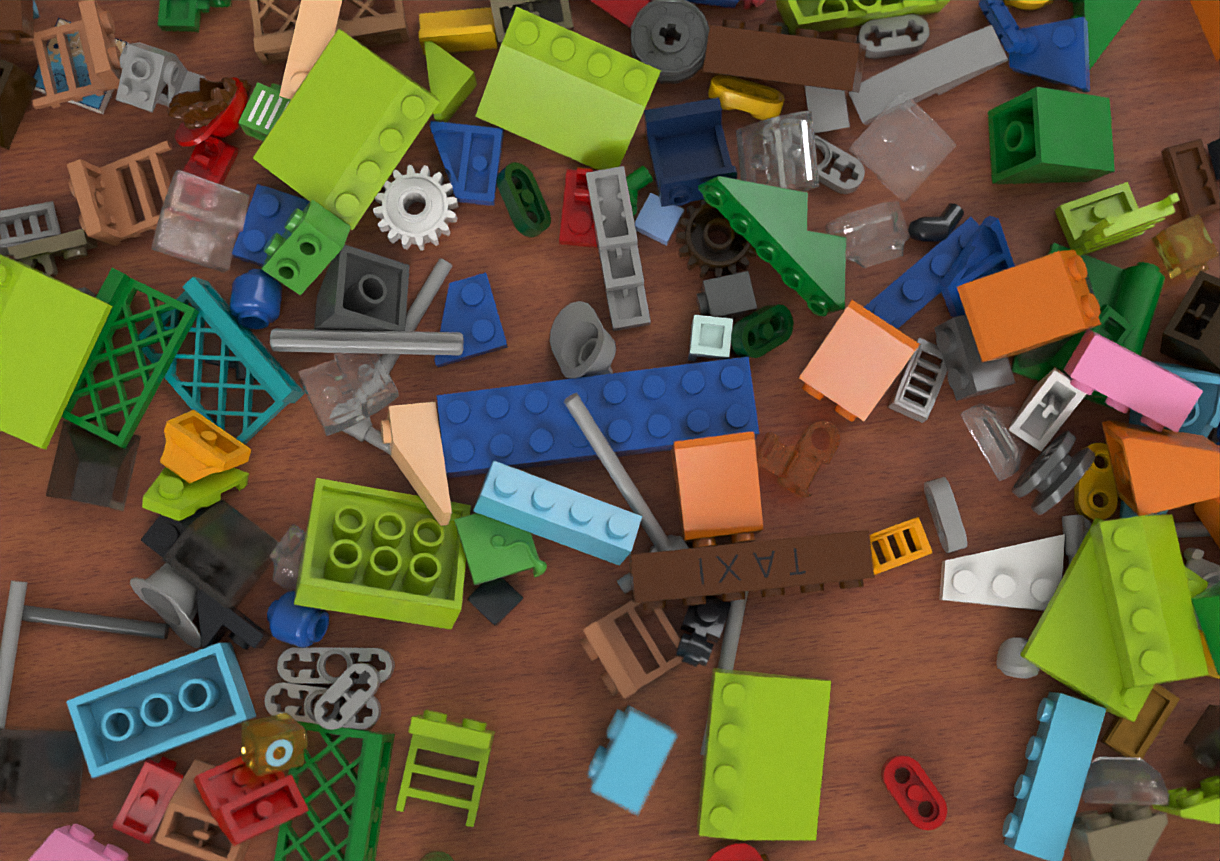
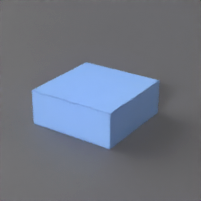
M650 192L635 221L636 231L667 246L680 218L684 214V209L675 205L661 207L659 196Z

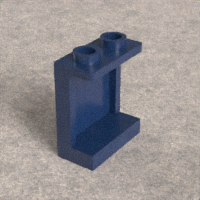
M719 97L644 110L645 135L661 207L669 205L682 206L692 201L704 200L703 194L698 190V186L717 176L737 179V170L735 166H732L722 127V108Z

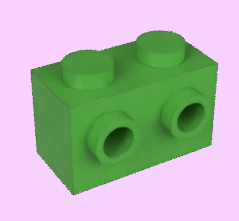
M313 199L303 211L296 208L284 225V228H286L285 232L282 235L276 232L263 249V252L268 255L262 270L299 295L308 288L343 249L351 226Z

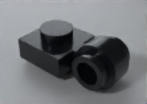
M708 595L706 596L705 604L688 605L680 629L691 633V635L683 633L675 654L682 658L681 662L697 667L698 664L706 666L714 645L707 642V640L715 643L718 642L732 603L722 602L721 599Z

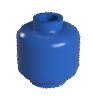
M252 269L247 273L239 275L232 283L230 313L238 320L240 325L246 328H266L280 316L282 285L277 279L261 269Z
M295 591L286 592L278 600H274L271 603L267 612V620L270 622L272 636L279 641L300 648L309 647L314 642H319L328 629L329 614L325 609L293 605Z

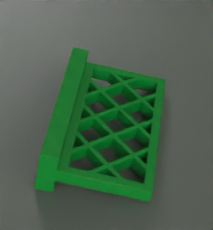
M111 268L95 298L113 307L62 414V418L126 449L199 311ZM137 291H140L147 295L151 309L133 315L130 304ZM156 300H158V301H160V302H162V303H164V304L158 306ZM174 309L183 312L184 315L176 328L165 331L160 314ZM153 317L158 334L139 340L135 323ZM128 326L132 343L114 349L111 338L115 331ZM160 342L163 350L160 360L146 365L142 348ZM135 351L139 369L121 375L117 357ZM109 360L113 378L96 384L93 371L97 364ZM142 376L144 389L141 395L128 400L123 382ZM116 385L120 403L102 409L98 391ZM90 394L95 412L82 417L72 414L71 412L78 399ZM123 410L126 422L119 435L116 436L108 431L105 416ZM94 420H97L98 426H96V425H94V424H92V423H90V422H91V421H94Z
M296 722L288 775L292 774L298 787L299 776L310 768L321 784V787L307 798L298 787L309 809L307 815L315 827L299 838L292 828V820L280 825L274 861H286V857L295 849L298 850L304 861H314L303 843L317 832L320 833L330 848V851L318 861H327L333 855L338 861H375L394 733L344 727L331 730L315 723ZM307 730L319 732L328 745L313 758L305 748ZM330 734L341 736L334 741ZM349 737L363 739L361 755L350 764L338 746ZM332 751L344 769L328 781L316 763ZM302 758H303V759L305 760V762H306L303 766H301V764H302ZM359 765L358 774H356L354 768ZM348 774L356 786L353 798L343 804L332 788V785ZM323 792H326L337 810L321 821L310 805V802ZM352 806V813L350 815L347 809ZM341 815L349 826L348 837L337 845L325 826ZM289 838L293 843L290 847H288ZM346 846V851H345V856H344V854L342 853L341 849H343V848Z

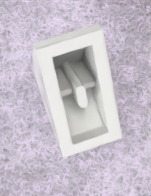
M1054 368L1033 387L1011 423L1009 431L1039 451H1042L1085 397L1086 393L1070 385L1069 383L1072 378Z

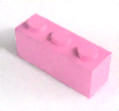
M1090 329L1085 332L1063 369L1072 378L1069 384L1088 395H1091L1096 390L1108 396L1105 403L1126 414L1129 408L1143 415L1140 419L1142 423L1159 432H1162L1164 427H1167L1177 433L1203 390L1188 380Z

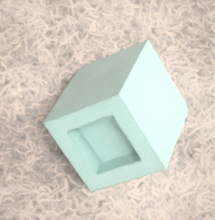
M694 315L691 325L688 361H696L697 357L729 359L733 319Z

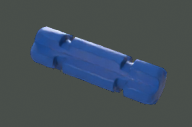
M980 0L979 7L989 24L993 26L1006 52L1019 53L1021 47L1026 44L1027 39L1021 29H1019L1006 5L1004 6L1003 0Z

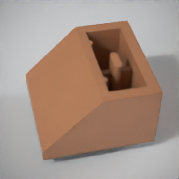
M195 759L169 802L155 842L207 861H243L251 839L234 846L221 830L193 781L198 774L216 766Z

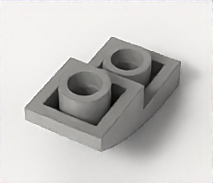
M805 86L813 134L850 127L845 91Z

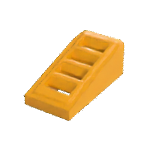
M919 517L870 534L874 575L932 554L931 546ZM903 530H909L917 551L910 552L902 532ZM887 536H894L901 557L895 558ZM877 540L886 560L882 564L879 563L872 542Z

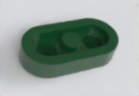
M513 162L508 164L497 175V187L516 229L527 237H537L548 229L551 224L549 209L533 173L521 163Z
M781 304L766 305L738 321L731 333V344L734 352L739 357L759 358L786 342L791 337L794 326L790 310Z

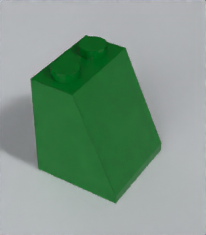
M1035 87L989 110L988 124L992 184L1090 182L1115 172L1110 98Z

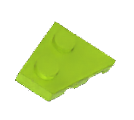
M165 467L144 494L142 508L181 521L195 514L197 509L208 507L220 501L221 493L233 487H236L239 491L244 489L248 484L249 473L231 468L223 472L210 474L189 484Z

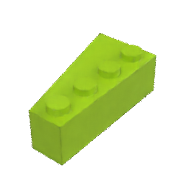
M777 0L775 4L784 24L789 29V35H796V28L823 32L864 25L866 22L876 19L937 13L950 0Z

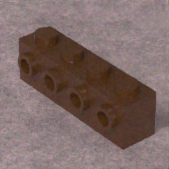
M723 19L722 26L710 25L703 72L856 93L860 91L867 46L856 43L857 36L834 33L833 40L819 39V31L796 28V35L781 34V26L759 24L758 31L744 29L745 22Z

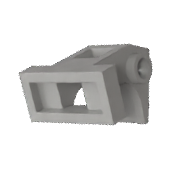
M141 42L131 43L123 49L120 56L122 73L116 101L153 113L156 103L169 107V103L174 95L186 91H199L200 78L206 79V77L187 71L176 54ZM166 84H168V95L161 93Z

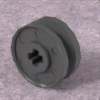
M654 0L649 2L637 13L631 26V54L633 58L661 70L656 81L660 84H678L691 79L701 70L705 62L709 26L704 14L693 3L686 0ZM667 37L675 38L673 45L665 44Z
M1069 430L1063 432L1051 442L1027 467L1012 487V492L1018 498L1024 497L1034 489L1039 491L1031 505V509L1038 515L1044 514L1059 502L1081 479L1096 458V454L1088 447L1072 457L1068 454L1076 441V436Z

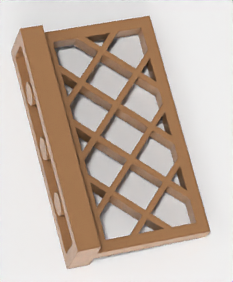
M249 0L255 38H253L254 48L262 65L287 62L294 29L291 28L296 25L301 2L289 16L276 7L280 0ZM348 0L360 8L359 12L353 20L343 21L338 18L335 32L340 28L367 48L410 42L403 0H394L395 13L383 15L371 9L377 0H367L365 4L360 0ZM259 3H261L262 5L265 6V7L261 10V12H260ZM271 11L286 20L278 32L264 34L262 23Z

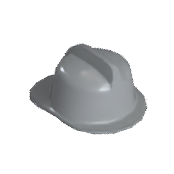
M581 301L570 303L555 318L550 332L551 349L562 373L566 378L570 379L612 374L611 363L616 353L614 339L603 328L595 310L588 303Z
M171 562L165 563L145 580L137 577L131 578L130 585L140 599L154 609L184 642L194 648H200L201 637L192 623L198 611L197 593L200 590L195 580Z

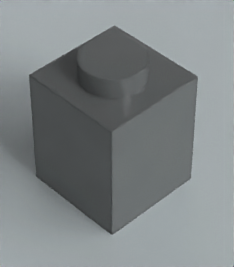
M749 271L704 280L701 287L702 293L696 294L699 313L703 316L738 320L747 317L757 310Z

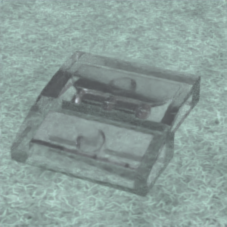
M901 91L853 143L849 151L877 175V179L905 203L952 152L957 144L922 108Z
M802 111L782 115L736 130L741 180L801 192L819 187L812 112Z
M181 170L175 171L161 209L151 249L220 272L229 270L236 234L243 231L250 195Z
M334 353L335 360L298 371L300 383L326 436L340 432L367 419L399 397L398 390L379 354Z

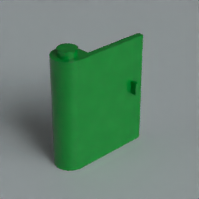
M1052 243L1047 255L1071 249L1057 243ZM1088 255L1081 256L1087 268L1085 280L1090 293L1096 297L1100 307L1103 304L1109 305L1135 326L1122 346L1141 356L1166 279L1165 276L1159 272L1160 268L1147 262H1138L1136 266L1122 269ZM1106 321L1102 325V328L1109 332L1111 335L1116 331V329ZM1074 335L1015 355L1011 364L1012 372L1039 382L1053 370L1048 364ZM1096 390L1091 395L1086 394L1083 398L1093 403L1113 408L1105 403L1108 396Z

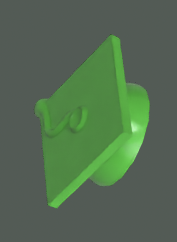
M479 513L454 520L474 585L529 569L533 570L534 577H539L546 571L547 564L539 560L530 532Z

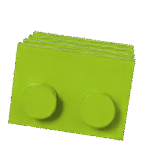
M1126 182L1062 204L1054 211L1070 249L1075 250L1076 254L1081 257L1144 234L1145 230L1151 229L1155 226L1154 224L1165 220L1164 217L1174 214L1173 204L1180 199L1177 193H1174L1159 202L1138 208L1129 184Z
M424 710L423 715L413 716L409 733L413 735L396 811L404 812L407 796L468 809L466 826L474 827L495 731L486 729L487 723L463 718L461 724L447 721L448 714ZM418 749L478 761L477 776L415 763ZM414 772L473 785L472 799L469 800L410 787L412 774Z

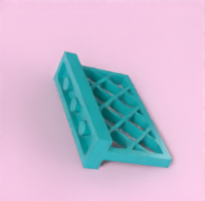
M193 276L182 286L185 291L176 300L186 305L190 303L199 311L196 328L191 327L189 332L196 333L195 355L176 354L164 378L192 410L197 411L224 431L226 415L243 416V432L236 439L245 445L289 403H295L305 392L249 328L238 323V320L230 313V306L208 281ZM174 309L160 314L165 331L176 328L179 325V310ZM154 321L138 335L139 340L158 333ZM169 321H171L170 327L165 326ZM205 321L211 328H205ZM204 333H216L222 339L221 356L203 355ZM151 345L142 348L144 355L152 364L158 362L163 354L157 353ZM229 349L235 354L236 357L229 356ZM177 359L194 360L193 382H182L176 376ZM203 360L220 361L219 383L202 382ZM229 361H241L246 367L245 384H227ZM254 378L260 383V385H253ZM186 386L193 387L192 393ZM201 387L219 388L217 411L206 410L200 404ZM227 388L245 389L244 412L226 411ZM253 389L266 390L275 401L264 413L252 412ZM211 415H217V422ZM252 417H258V418L251 424V419H252Z

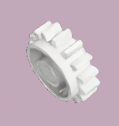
M408 165L407 174L403 176L395 169L393 171L395 180L392 183L386 181L383 185L385 193H378L375 197L376 202L382 205L373 209L376 218L382 219L378 223L381 232L389 231L387 237L392 243L401 239L402 246L406 250L409 249L411 244H417L420 251L424 250L425 243L432 242L435 246L439 245L438 237L441 234L447 236L451 234L448 223L457 222L456 213L451 211V209L458 207L457 199L449 197L453 193L451 183L442 185L444 178L440 172L430 177L429 168L425 165L420 173H415L413 166ZM422 202L426 204L424 210L419 214L412 215L407 213V209L412 203Z

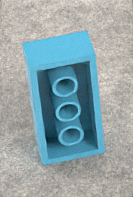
M231 642L214 644L66 701L92 778L113 773L144 761L147 758H152L257 717Z
M630 705L627 706L625 712L617 709L607 729V737L610 739L607 747L604 748L599 745L589 764L587 776L592 778L591 790L638 814L677 734L670 726Z

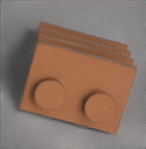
M95 0L78 2L82 20L34 32V38H21V43L19 44L21 47L31 44L35 45L47 95L32 100L33 107L36 110L48 106L53 108L61 107L60 103L71 100L80 102L83 101L82 97L94 94L102 96L105 95V91L118 88L122 68L120 67L121 53L114 37L116 32L115 25L109 11H103ZM79 32L91 85L83 87L79 85L67 36ZM57 38L69 88L68 91L60 93L57 91L46 46V40Z
M164 141L100 168L82 159L67 164L70 179L68 180L69 188L78 201L81 212L79 222L88 237L116 246L121 244V241L129 237L137 238L144 231L149 229L157 230L162 228V224L170 221L177 222L182 220V216L192 213L188 204L178 207L162 153L172 150L171 142ZM147 159L151 161L166 211L160 215L157 214L142 161ZM130 167L145 217V221L140 223L137 222L122 172L123 169Z
M633 600L582 629L586 637L580 640L591 661L599 658L607 672L600 676L612 696L620 692L623 699L631 696L639 688L682 663V658L679 656L674 657L668 662L665 661L634 609L642 603H633ZM662 608L652 609L677 649L680 638ZM625 613H628L659 665L658 668L647 675L614 622L615 619Z

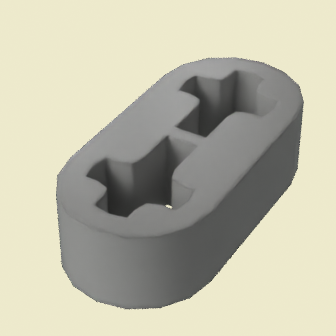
M918 15L871 20L861 27L856 43L867 46L865 57L871 59L912 54L923 48L929 36V26ZM907 27H911L913 33H919L915 41H911L908 35H899H903ZM870 32H874L876 38H884L880 41L878 47L874 46L872 41H866Z
M945 477L925 482L926 500L944 551L950 553L966 548L967 536L948 480Z
M358 663L346 669L315 704L314 715L318 724L325 729L333 730L349 723L376 694L380 687L381 679L376 668L370 664ZM367 671L370 674L367 682L371 687L369 690L364 688L358 689L351 695L348 691L356 682L352 677L355 672L363 674ZM344 697L347 702L339 710L343 716L341 720L337 718L327 720L325 715L328 709L325 707V704L327 702L335 704Z

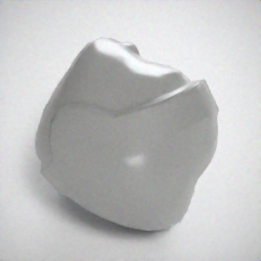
M1022 637L1009 638L1001 644L997 653L996 664L997 668L1005 675L1022 679L1038 675L1039 668L1020 656L1029 639Z

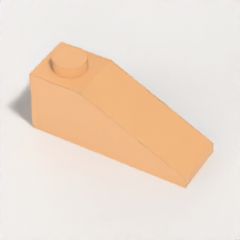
M301 0L279 96L292 99L335 34L342 0Z
M436 402L389 406L387 420H381L383 444L390 443L391 457L439 525H448L452 510Z

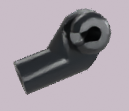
M950 203L940 216L921 217L913 220L908 226V234L913 240L922 242L945 240L964 216V211L959 205Z

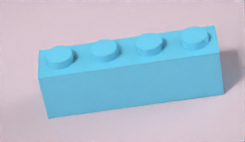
M494 460L485 476L473 509L476 513L619 566L632 551L642 516Z
M1049 692L1048 698L1044 697L1041 700L1037 711V720L1040 721L1036 736L1030 738L1025 752L1026 759H1029L1025 775L1021 774L1018 777L1014 788V797L1017 798L1013 813H1009L1006 816L1002 834L1006 837L1005 845L1047 861H1062L1106 708L1056 692Z

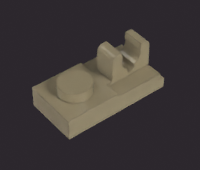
M83 229L8 247L9 255L14 256L15 260L33 268H36L37 262L41 263L45 267V273L53 277L58 274L54 256H63L66 261L80 259L88 256L87 250L97 248L98 244L96 239L88 237Z

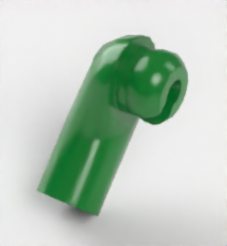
M644 165L626 176L633 216L637 212L638 191L654 181Z

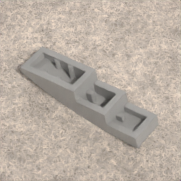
M990 25L889 68L861 82L859 93L849 92V95L862 123L867 125L898 108L904 110L935 93L941 95L1002 64L1008 58L993 26Z
M624 166L587 172L586 180L612 330L618 331L650 325L651 320L637 245L638 239Z

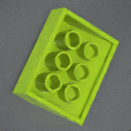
M516 7L475 117L597 170L616 168L620 166L661 70Z
M338 28L253 156V159L311 202L313 199L351 226L350 229L353 230L440 101L434 94Z
M0 254V430L39 448L47 449L113 306L29 265Z
M316 478L293 605L451 630L462 609L466 557L454 520L470 515L471 505L450 501L452 514L449 524L440 526L420 496Z
M1095 518L1090 528H1092L1099 522L1105 521L1100 518ZM1089 528L1020 656L1089 702L1106 708V712L1135 722L1155 684L1124 688ZM1184 565L1192 599L1205 591L1209 582Z
M712 668L697 818L699 836L735 840L816 841L831 680Z

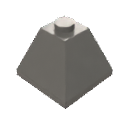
M344 245L343 249L331 261L317 294L314 329L405 331L410 265Z

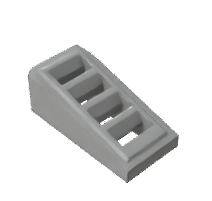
M53 201L0 211L1 255H9L8 247L61 234ZM45 215L48 231H40L37 217ZM29 219L33 234L25 235L22 221ZM14 224L17 237L9 238L7 225Z
M918 338L916 342L920 345L908 360L888 408L923 423L930 415L947 369L942 352L938 349V346ZM924 351L942 359L940 365L938 366L920 358L921 352ZM916 365L936 373L934 378L932 379L915 371ZM911 378L930 386L928 392L909 384ZM907 391L923 398L922 405L904 397L905 392Z

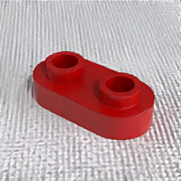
M896 755L889 758L882 767L881 779L883 785L911 824L922 830L929 831L940 827L947 817V804L923 768L915 759L905 755ZM898 768H904L907 771V778L899 783L895 780L894 774ZM928 801L931 807L930 812L925 816H921L918 812V806L921 802Z

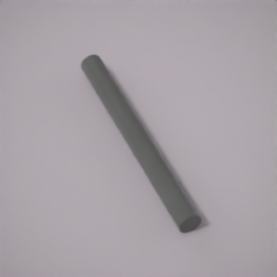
M24 605L22 621L164 640L167 639L169 634V624Z

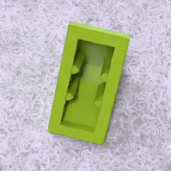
M432 41L424 42L430 92L440 101L433 115L435 121L448 122L477 86L475 74Z

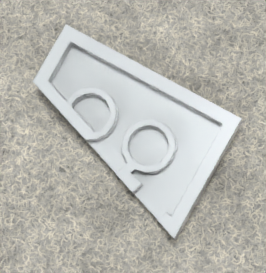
M1065 534L942 561L939 600L1044 611L1062 580Z

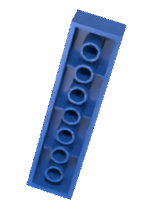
M749 357L437 395L445 469L449 478L487 474L493 460L518 470L598 460L599 457L564 403V400L574 393L579 395L617 457L670 451L673 443L676 441L754 431L755 439L759 435Z

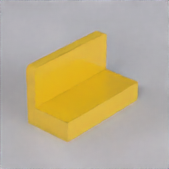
M491 7L419 14L420 31H418L423 55H426L424 42L426 41L434 42L447 53L497 49V36Z

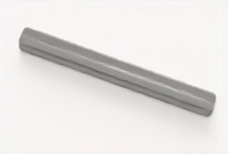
M275 328L271 330L270 346L273 351L461 355L464 350V337L460 332Z

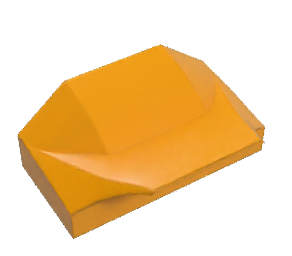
M191 410L166 421L164 429L166 443L160 463L190 484L210 474L223 472L248 462L251 449L197 411Z

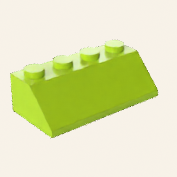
M1172 514L1143 515L1099 522L1090 528L1124 688L1209 675Z

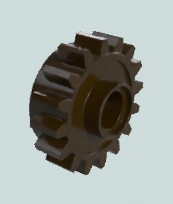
M705 199L700 200V207L698 209L690 205L687 208V215L690 219L680 218L678 227L686 232L676 234V242L685 244L679 249V257H690L687 268L691 270L699 266L701 268V278H704L708 271L714 272V278L721 277L724 271L728 275L736 274V266L746 270L750 264L746 256L755 258L757 254L756 249L742 235L736 233L731 228L729 221L719 210L709 205ZM712 231H721L727 236L728 241L724 244H715L709 239L708 234Z

